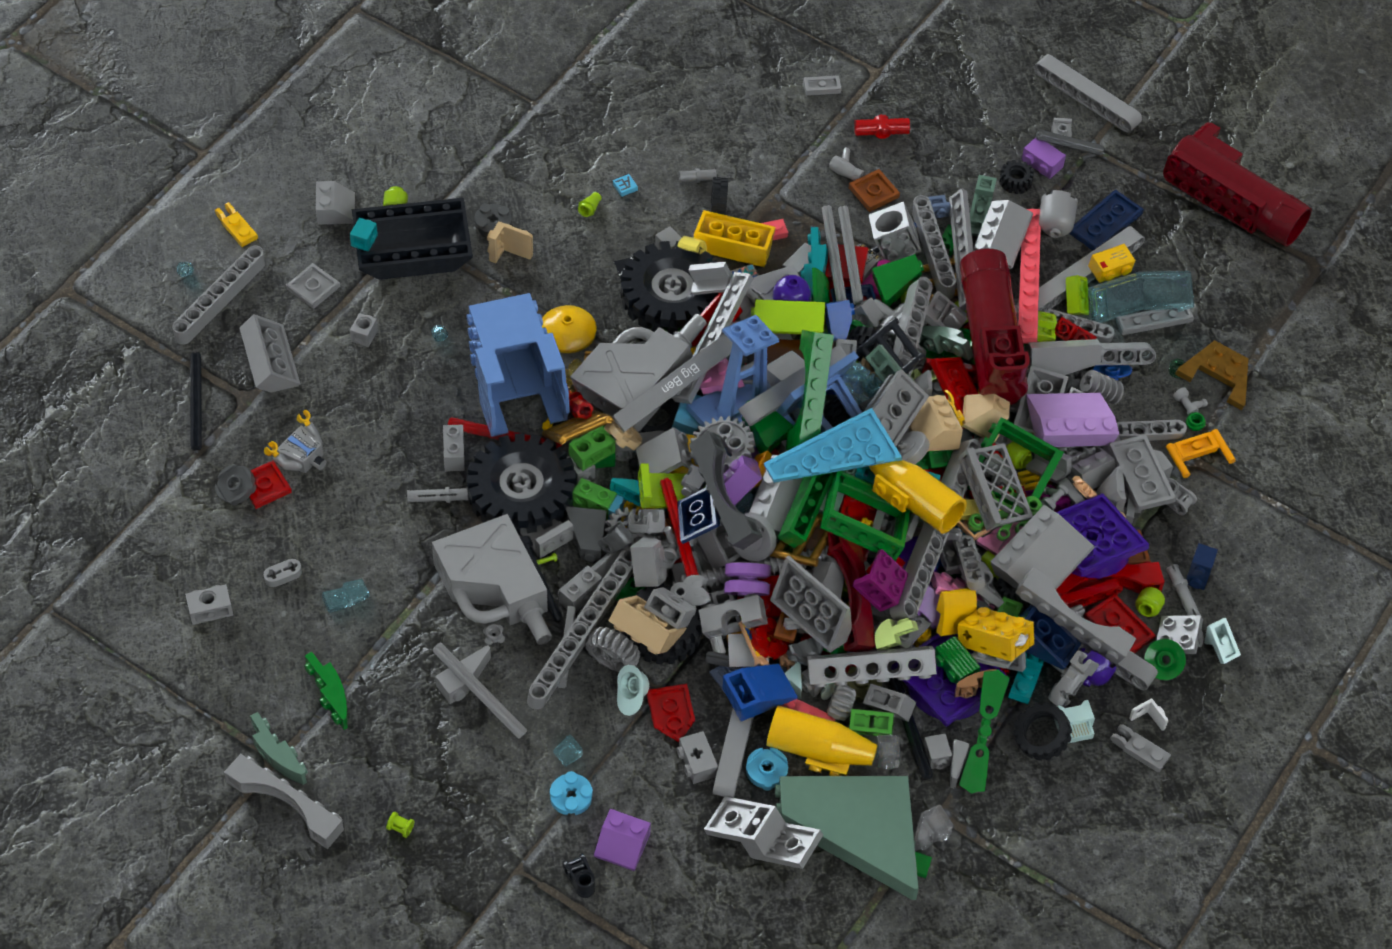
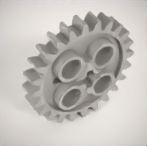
M720 416L719 421L712 418V423L710 424L705 421V427L698 426L699 432H693L694 438L690 439L693 442L707 431L720 437L724 449L727 448L728 452L725 455L723 474L729 469L730 464L735 459L738 460L742 455L752 458L751 453L755 452V440L750 427L745 426L744 421L739 423L738 418L731 421L730 416L726 420H723V417Z

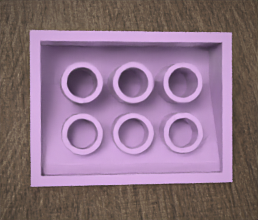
M1101 393L1026 395L1034 435L1054 447L1109 446V443L1114 442L1119 435L1115 416Z

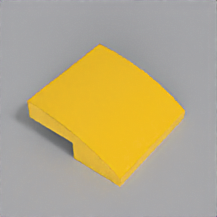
M966 588L940 593L936 610L941 615L936 633L940 636L958 634L957 624L977 610L976 590Z

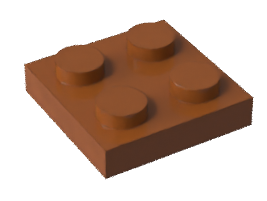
M880 169L850 182L848 187L869 212L900 197V192Z

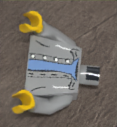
M307 410L303 411L306 419H302L300 414L297 415V421L304 423V427L301 425L279 447L276 442L271 441L268 445L272 450L268 447L264 448L265 455H273V459L284 470L306 473L312 466L322 470L326 465L327 461L322 458V439L313 422L309 421L311 416Z

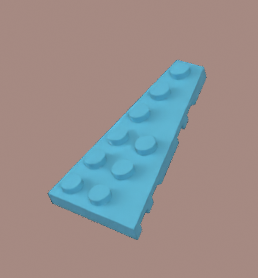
M870 408L766 461L764 467L775 483L901 461L902 456L874 410Z

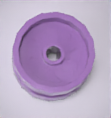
M726 563L725 575L738 580H728L725 582L724 593L741 597L748 594L770 595V584L765 581H758L757 579H767L770 577L771 566L759 563Z

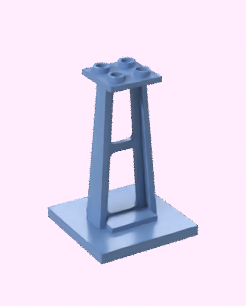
M757 315L722 329V332L733 343L723 389L720 392L709 393L693 400L692 404L686 405L687 411L702 427H705V421L709 424L712 423V418L719 421L720 416L723 417V420L730 416L731 421L738 418L739 423L742 422V415L738 409L747 401L752 400L767 390V347L778 343L779 338ZM754 353L753 367L740 372L743 355L746 357ZM740 380H753V384H744V387L738 388ZM789 415L784 417L793 426L795 425V422Z
M855 351L829 367L826 391L831 389L835 392L850 418L862 413L842 380L844 374L859 358ZM805 384L791 392L777 409L781 416L785 417L798 407L801 409ZM824 416L822 417L820 433L833 428Z

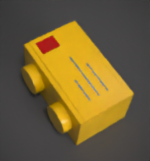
M1121 244L1093 254L1088 266L1100 283L1111 281L1120 275L1129 274L1136 260L1127 246Z

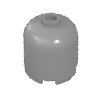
M1054 190L1052 194H1043L1040 205L1039 225L1045 234L1058 238L1066 236L1072 231L1078 208V199L1070 197L1071 193Z

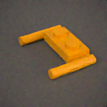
M1218 429L1166 445L1167 451L1183 478H1188L1191 475L1184 464L1185 461L1216 452L1218 448L1221 449L1229 464L1236 461Z

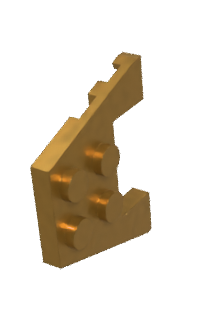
M1215 340L1180 366L1175 375L1191 382L1196 371L1199 369L1233 388L1227 403L1240 410L1245 406L1249 358Z

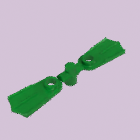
M999 670L985 671L983 673L979 708L983 718L978 729V744L971 747L959 782V786L970 794L985 791L989 750L985 745L988 736L992 733L990 727L991 720L989 719H993L998 715L1010 679ZM986 706H991L992 712L990 714L986 713ZM977 749L982 750L983 754L981 757L976 756Z

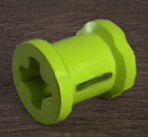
M394 811L387 822L386 829L389 831L395 830L407 838L415 822L413 819L408 820L399 816Z

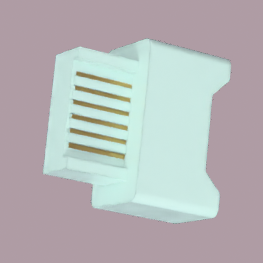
M1088 700L1083 701L1079 706L1069 708L1058 706L1065 713L1072 727L1070 743L1093 739L1095 733L1092 726L1095 718ZM1054 719L1055 724H1056V727H1057L1058 732H1059V724H1058V722Z

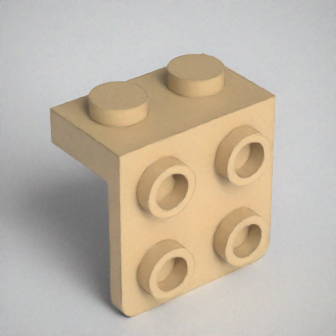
M498 222L494 230H490L487 236V241H489L487 249L489 261L497 263L504 250L529 260L533 257V235L528 231L502 222Z

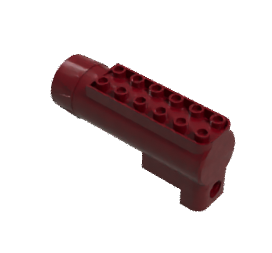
M1207 122L1193 135L1185 136L1168 156L1163 170V176L1166 181L1251 234L1258 229L1267 237L1286 247L1290 246L1301 234L1309 221L1312 208L1295 196L1284 192L1240 165L1243 153L1217 138L1220 127Z
M979 249L968 253L960 261L961 283L966 301L979 392L981 395L996 394L1009 401L1010 405H1012L1028 391L1026 373L1030 362L1028 351H1024L1021 328L1017 323L1011 288V275L1006 255L997 249Z

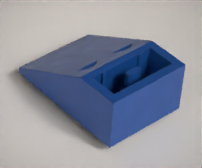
M780 664L746 667L723 675L722 688L741 722L776 708L778 705L781 706L798 699Z

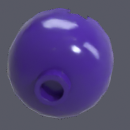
M784 276L774 286L773 300L810 302V286L800 276Z
M1080 648V651L1084 652L1086 648ZM1092 650L1086 653L1087 658L1083 660V664L1088 659L1099 663V666L1092 676L1088 675L1083 685L1090 687V685L1101 686L1109 682L1116 671V667L1111 668V662Z

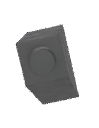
M567 506L566 521L569 520L573 524V541L580 560L598 562L602 556V549L598 542L605 536L604 529H606L607 510Z

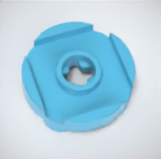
M758 748L747 759L746 775L748 779L763 790H772L775 788V785H779L780 776H787L788 774L787 758L778 749ZM763 765H771V771H764Z
M570 771L558 777L552 783L550 800L554 809L564 815L575 813V815L585 812L591 805L593 789L585 777ZM575 791L576 797L570 796L568 798L567 792Z

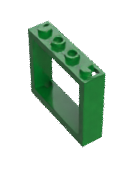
M1001 417L997 424L993 422L988 431L991 435L989 438H984L981 448L992 446L997 435L1001 434L1049 461L1031 496L1039 499L1064 452ZM980 454L978 460L983 463L985 457ZM992 490V492H994L995 497L1000 499L1001 495ZM1008 499L1003 500L1004 502L1013 505L1012 501ZM1030 503V506L1032 508H1035V505L1033 503Z
M836 472L828 488L820 528L875 553L883 549L896 561L905 547L910 510L906 508V511L902 513L873 492L872 484L846 472ZM837 492H841L896 517L894 536H890L835 511Z

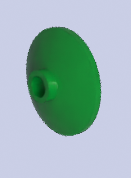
M1159 639L1149 645L1145 652L1144 660L1157 669L1158 674L1155 678L1171 680L1179 676L1184 670L1186 655L1183 648L1177 642L1171 639ZM1166 655L1170 658L1167 664L1163 662V657Z

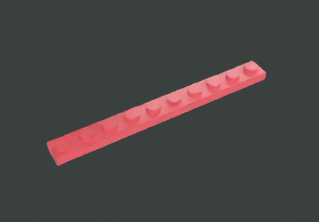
M1027 209L1033 213V217L1021 245L1018 325L1021 328L1023 344L1037 342L1040 209Z

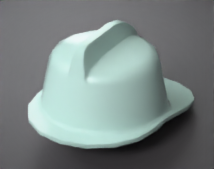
M626 665L618 674L617 705L624 715L630 716L639 711L643 697L649 690V680L636 666Z

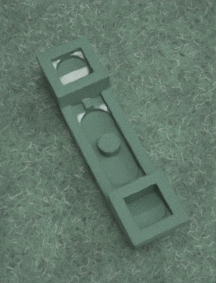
M984 175L978 176L970 210L971 232L973 236L978 237L992 202L997 178Z

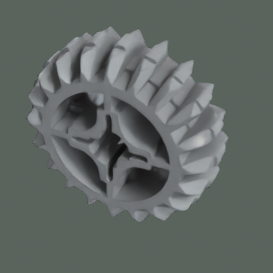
M608 627L595 628L585 643L586 650L589 655L593 656V660H597L599 664L618 673L626 665L637 666L641 657L640 651L633 644V641L629 640L627 636L622 635L621 632L618 633L614 629L610 630Z

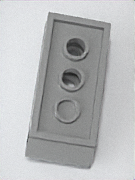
M900 369L895 375L887 376L865 411L870 408L874 410L894 445L897 446L929 395Z

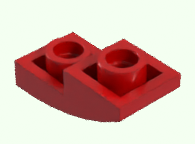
M1064 317L1060 318L1055 327V335L1065 341L1092 340L1097 338Z

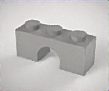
M748 594L738 600L729 599L719 605L709 604L705 608L699 609L702 633L708 639L728 634L727 624L734 616H741L742 623L748 629L768 624L764 600L756 594Z

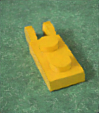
M229 202L225 204V209L230 214L226 217L220 208L215 209V213L222 222V225L241 247L258 239L257 233L235 211Z

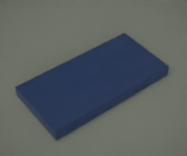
M1115 189L1076 222L1069 234L1093 251L1127 228L1143 214L1144 209Z

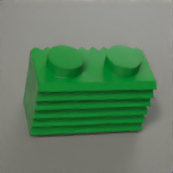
M956 636L935 648L936 665L944 669L950 682L957 685L959 681L967 676L980 672L981 666Z

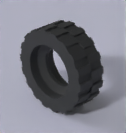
M713 177L710 212L726 215L728 178Z

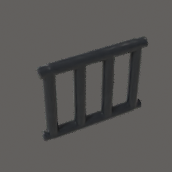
M896 317L856 349L858 357L863 355L865 358L870 354L868 349L878 342V344L883 345L906 374L926 358L922 352H918L898 325L899 321ZM890 330L894 331L913 357L905 366L883 337ZM855 365V374L859 379L861 387L868 395L867 399L875 396L881 386L874 391Z

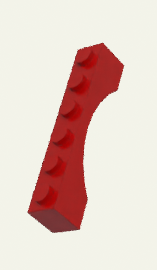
M1147 561L1142 564H1126L1119 572L1101 579L1080 577L1071 573L1056 591L1059 596L1111 579H1118L1123 588L1138 594L1146 587L1157 588L1162 592L1165 581L1159 562Z

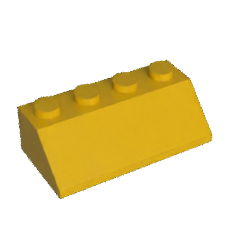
M703 210L693 238L705 241L707 252L711 255L765 267L776 227Z

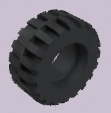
M663 583L658 587H646L645 591L641 589L636 592V595L647 602L653 589L664 587L670 591L673 584L664 586ZM678 589L676 593L681 596L684 594V590ZM696 606V613L688 627H686V631L665 653L653 654L647 650V646L633 641L626 632H624V636H627L629 640L634 642L633 644L640 651V656L645 657V661L649 663L655 661L656 664L663 665V662H668V664H674L675 660L681 662L686 659V655L691 656L695 652V648L700 644L702 627L699 609H701V606Z

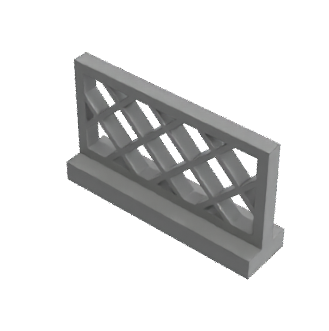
M1005 443L979 449L969 448L958 456L986 531L993 530L998 526L1029 520L1033 517ZM994 451H1001L1002 461L993 456ZM978 454L987 458L985 465L979 462ZM990 460L999 465L997 472L988 467ZM1002 468L1009 472V479L1000 475ZM985 471L994 476L992 483L986 480ZM997 479L1006 484L1004 490L995 486ZM1009 486L1016 490V498L1007 493ZM992 490L1001 495L999 502L993 499ZM1004 498L1013 502L1011 509L1002 504ZM1016 505L1023 508L1025 515H1020L1014 511ZM999 509L1008 513L1007 519L1001 520L998 512Z

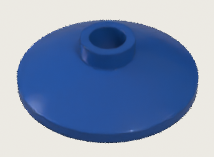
M1096 365L1093 370L1115 380L1132 373V367L1129 365Z

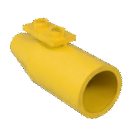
M901 460L869 466L875 475L872 491L902 513L906 511V508L942 534L949 532L962 518L966 510L967 501L918 465Z
M779 705L774 713L766 746L806 757L805 764L809 766V770L821 773V770L830 772L829 776H847L850 765L872 766L878 747L877 744L841 723Z

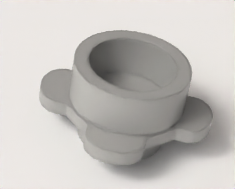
M497 624L485 627L483 629V633L486 636L485 643L487 645L497 642L503 643L505 641V636L502 634L503 627Z

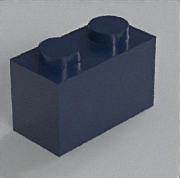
M1198 543L1186 578L1188 585L1196 589H1205L1218 549Z

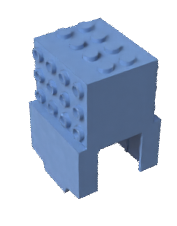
M530 293L470 305L469 314L466 315L468 325L471 326L468 328L469 338L472 339V341H469L471 353H473L470 355L472 366H476L475 375L478 380L480 405L491 437L509 433L499 405L503 401L539 394L550 424L568 420V413H570L565 366L553 333L547 334L546 328H542V316L537 314V302L532 300Z

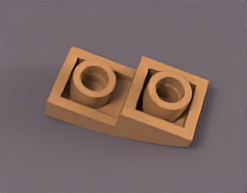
M985 671L974 673L959 681L956 685L955 697L970 698L976 696L977 689L982 688L983 673Z

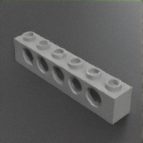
M933 646L807 656L809 683L814 685V687L827 686L826 683H835L836 686L847 685V682L856 681V684H865L869 682L868 680L877 679V682L890 681L889 678L897 677L898 680H909L910 676H919L921 679L931 678L933 674H937L935 649ZM910 660H919V665L916 668L908 667ZM890 661L898 662V667L895 670L887 669ZM869 663H876L877 669L875 671L868 672L866 670ZM850 664L856 666V670L852 674L845 672V668ZM833 666L835 668L834 674L830 676L825 675V668Z

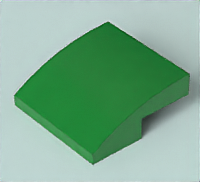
M812 268L813 302L830 303L828 278L819 269Z

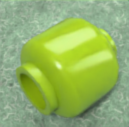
M390 187L384 193L383 206L408 203V194L401 187Z
M1013 441L1006 445L1016 470L1026 468V465L1032 461V452Z
M1146 587L1142 589L1136 599V609L1143 616L1155 617L1161 611L1165 603V597L1157 588Z

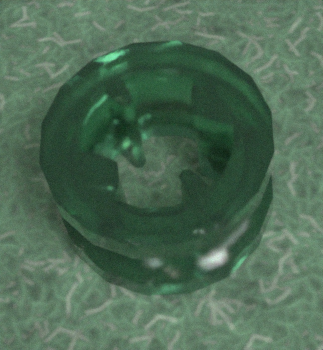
M1173 359L1168 368L1169 374L1174 378H1181L1175 375V373L1186 362L1182 359Z

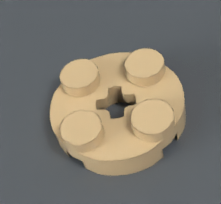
M614 420L604 427L609 434L616 438L615 442L621 448L627 446L635 451L642 443V437L634 427L629 428L623 433Z

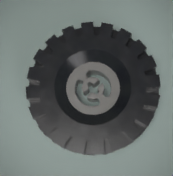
M670 241L660 242V250L653 243L645 246V253L640 249L635 252L633 259L629 258L625 263V269L622 270L621 275L622 305L624 310H628V316L633 321L638 319V325L646 329L652 324L653 332L659 327L661 329L668 327V333L674 335V332H678V328L681 327L682 329L695 314L700 315L719 294L693 295L691 293L694 280L689 273L690 265L718 262L717 260L712 261L713 256L710 253L704 251L700 254V249L698 253L680 249L677 247L679 241H676L675 249H671Z
M525 433L515 434V441L511 442L509 436L506 435L499 438V446L493 441L484 446L485 453L479 450L474 456V462H470L467 475L468 498L473 512L477 517L481 516V522L483 523L508 514L520 536L521 528H526L528 534L537 532V526L539 525L544 530L553 526V519L558 522L562 521L565 518L566 507H573V491L576 487V473L571 457L567 458V452L561 446L556 449V442L548 438L542 444L540 435L531 434L530 440L525 441ZM531 482L535 484L533 489H531ZM512 483H513V491L509 488V486H510Z

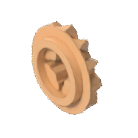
M1080 476L1072 478L1074 481L1072 484L1085 498L1090 499L1097 496V493Z

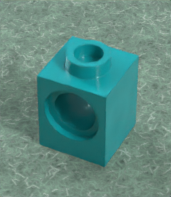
M359 218L350 233L351 246L369 251L378 236L377 223Z

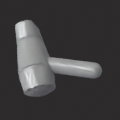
M846 147L843 149L842 157L836 155L831 159L829 169L838 175L855 181L863 177L864 171L856 168L849 162L850 149Z

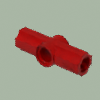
M878 115L874 119L855 120L854 132L856 136L875 135L879 139H886L891 134H910V119H889L886 115Z
M569 391V409L573 417L590 418L594 410L593 406L583 398L581 392Z

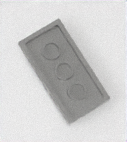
M1146 435L1109 443L1108 449L1115 459L1116 466H1123L1124 483L1137 511L1175 502L1176 496Z

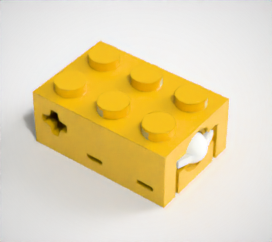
M980 607L957 624L958 640L966 649L1010 662L1034 645V622L1025 620L1022 617L1007 615L1005 612L993 611L987 607Z

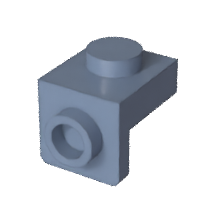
M945 195L928 197L936 218L949 216L951 205L950 202L946 201Z

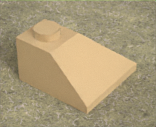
M996 394L966 395L963 405L965 420L962 421V427L982 438H989L991 433L988 431L993 422L997 424L1001 417L1008 420L1010 402ZM1000 434L997 435L994 443L997 441Z

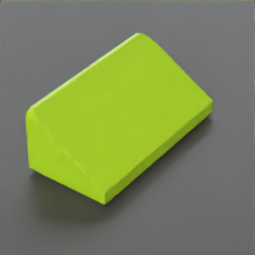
M1079 275L1066 277L1068 314L1089 315L1088 281L1086 277Z

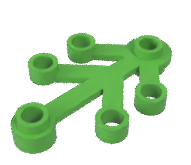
M1009 486L1008 491L1010 495L1016 498L1017 493ZM991 492L993 499L999 502L1000 499L995 497L994 492ZM1029 496L1026 499L1034 516L1041 509L1042 503L1037 497ZM1004 501L1002 502L1003 505L1010 509L1012 508V505ZM1030 503H1033L1036 508H1032ZM1016 506L1014 510L1016 513H1024L1023 508ZM1002 509L998 511L1001 519H1007L1008 513ZM973 514L969 518L967 525L970 530L978 532L984 527L980 514ZM974 519L980 520L981 523H976ZM1024 520L1017 524L1015 527L1016 534L1020 531L1019 526L1024 527L1029 520ZM1013 523L1003 525L998 530L996 536L1000 541H1006L1009 538V530ZM1000 532H1005L1006 537H1003Z

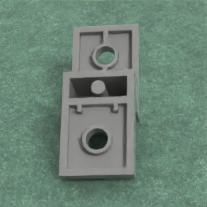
M726 796L704 828L707 835L741 842L753 859L800 869L804 868L823 837L820 829L786 823L776 806Z

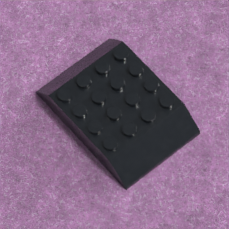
M464 198L351 209L353 226H355L359 218L377 223L378 236L370 250L365 251L356 248L359 270L376 279L382 280L455 272L473 258Z

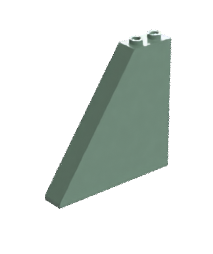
M780 776L779 785H775V798H779L776 808L786 823L820 829L823 837L817 846L909 899L916 900L919 888L908 776Z

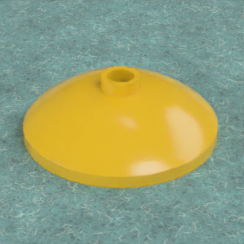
M571 305L559 306L551 309L542 317V328H546L547 334L553 333L560 353L579 352L587 348L595 339L596 322L589 312L580 307Z

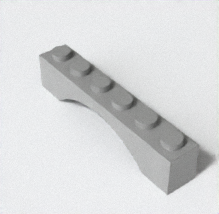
M1035 567L1025 575L1015 591L1022 600L1031 603L1039 612L1048 615L1055 623L1065 627L1075 637L1085 641L1092 649L1102 653L1111 662L1116 664L1121 662L1127 656L1136 640L1135 637L1121 627L1098 625L1077 615L1060 598L1051 578Z
M240 753L224 771L226 782L240 792L271 795L291 805L304 819L310 838L326 849L344 831L342 818L337 813L329 812L319 801H312L302 790L297 791L291 787L287 780L283 778L280 780L270 769L260 767L252 757H245Z

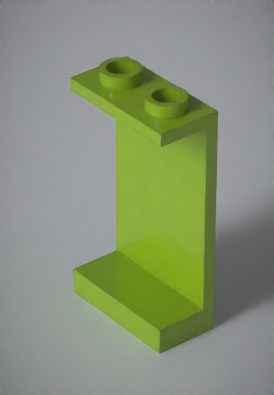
M756 299L755 307H751V316L757 315L773 333L801 335L802 330L824 333L825 302Z
M640 463L638 484L641 508L667 509L660 486V481L664 478L672 480L677 501L686 498L681 494L683 489L681 482L686 474L649 473V463Z

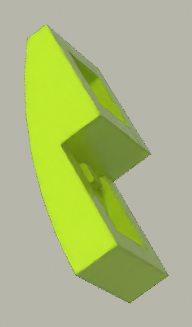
M1038 311V342L1056 340L1055 327L1057 321L1055 314Z

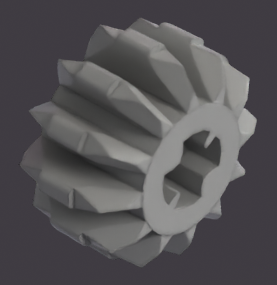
M847 685L836 686L828 704V715L836 720L845 721L849 717L855 701V689Z

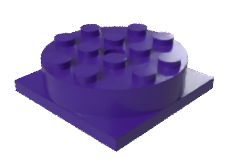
M1103 493L1056 512L1094 545V549L1072 572V574L1077 576L1101 579L1113 575L1125 567L1131 556L1149 549V543Z
M936 634L919 647L933 646L935 649L954 636L958 639V634L946 636ZM967 649V651L970 654L974 652L973 650ZM910 660L908 667L916 668L919 665V660ZM895 662L892 665V670H895L898 667V662ZM978 663L981 666L980 672L996 669L1006 675L999 667ZM936 665L937 674L931 675V678L921 679L919 676H910L909 680H902L907 685L909 695L916 702V706L926 714L938 718L946 727L956 720L968 718L979 711L982 688L977 689L976 696L970 698L955 697L956 684L948 680L946 672L942 667Z

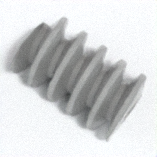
M1095 370L1086 372L1080 381L1081 391L1101 393L1104 400L1113 405L1120 402L1124 393L1121 381Z

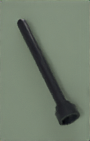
M523 536L520 539L547 589V605L554 621L559 623L562 621V616L532 552L533 542L530 536Z

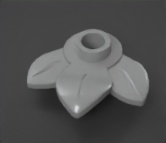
M700 575L688 576L683 582L675 583L670 589V592L695 608L711 601L708 592L702 588L705 577ZM678 589L684 590V594L681 596L676 592Z

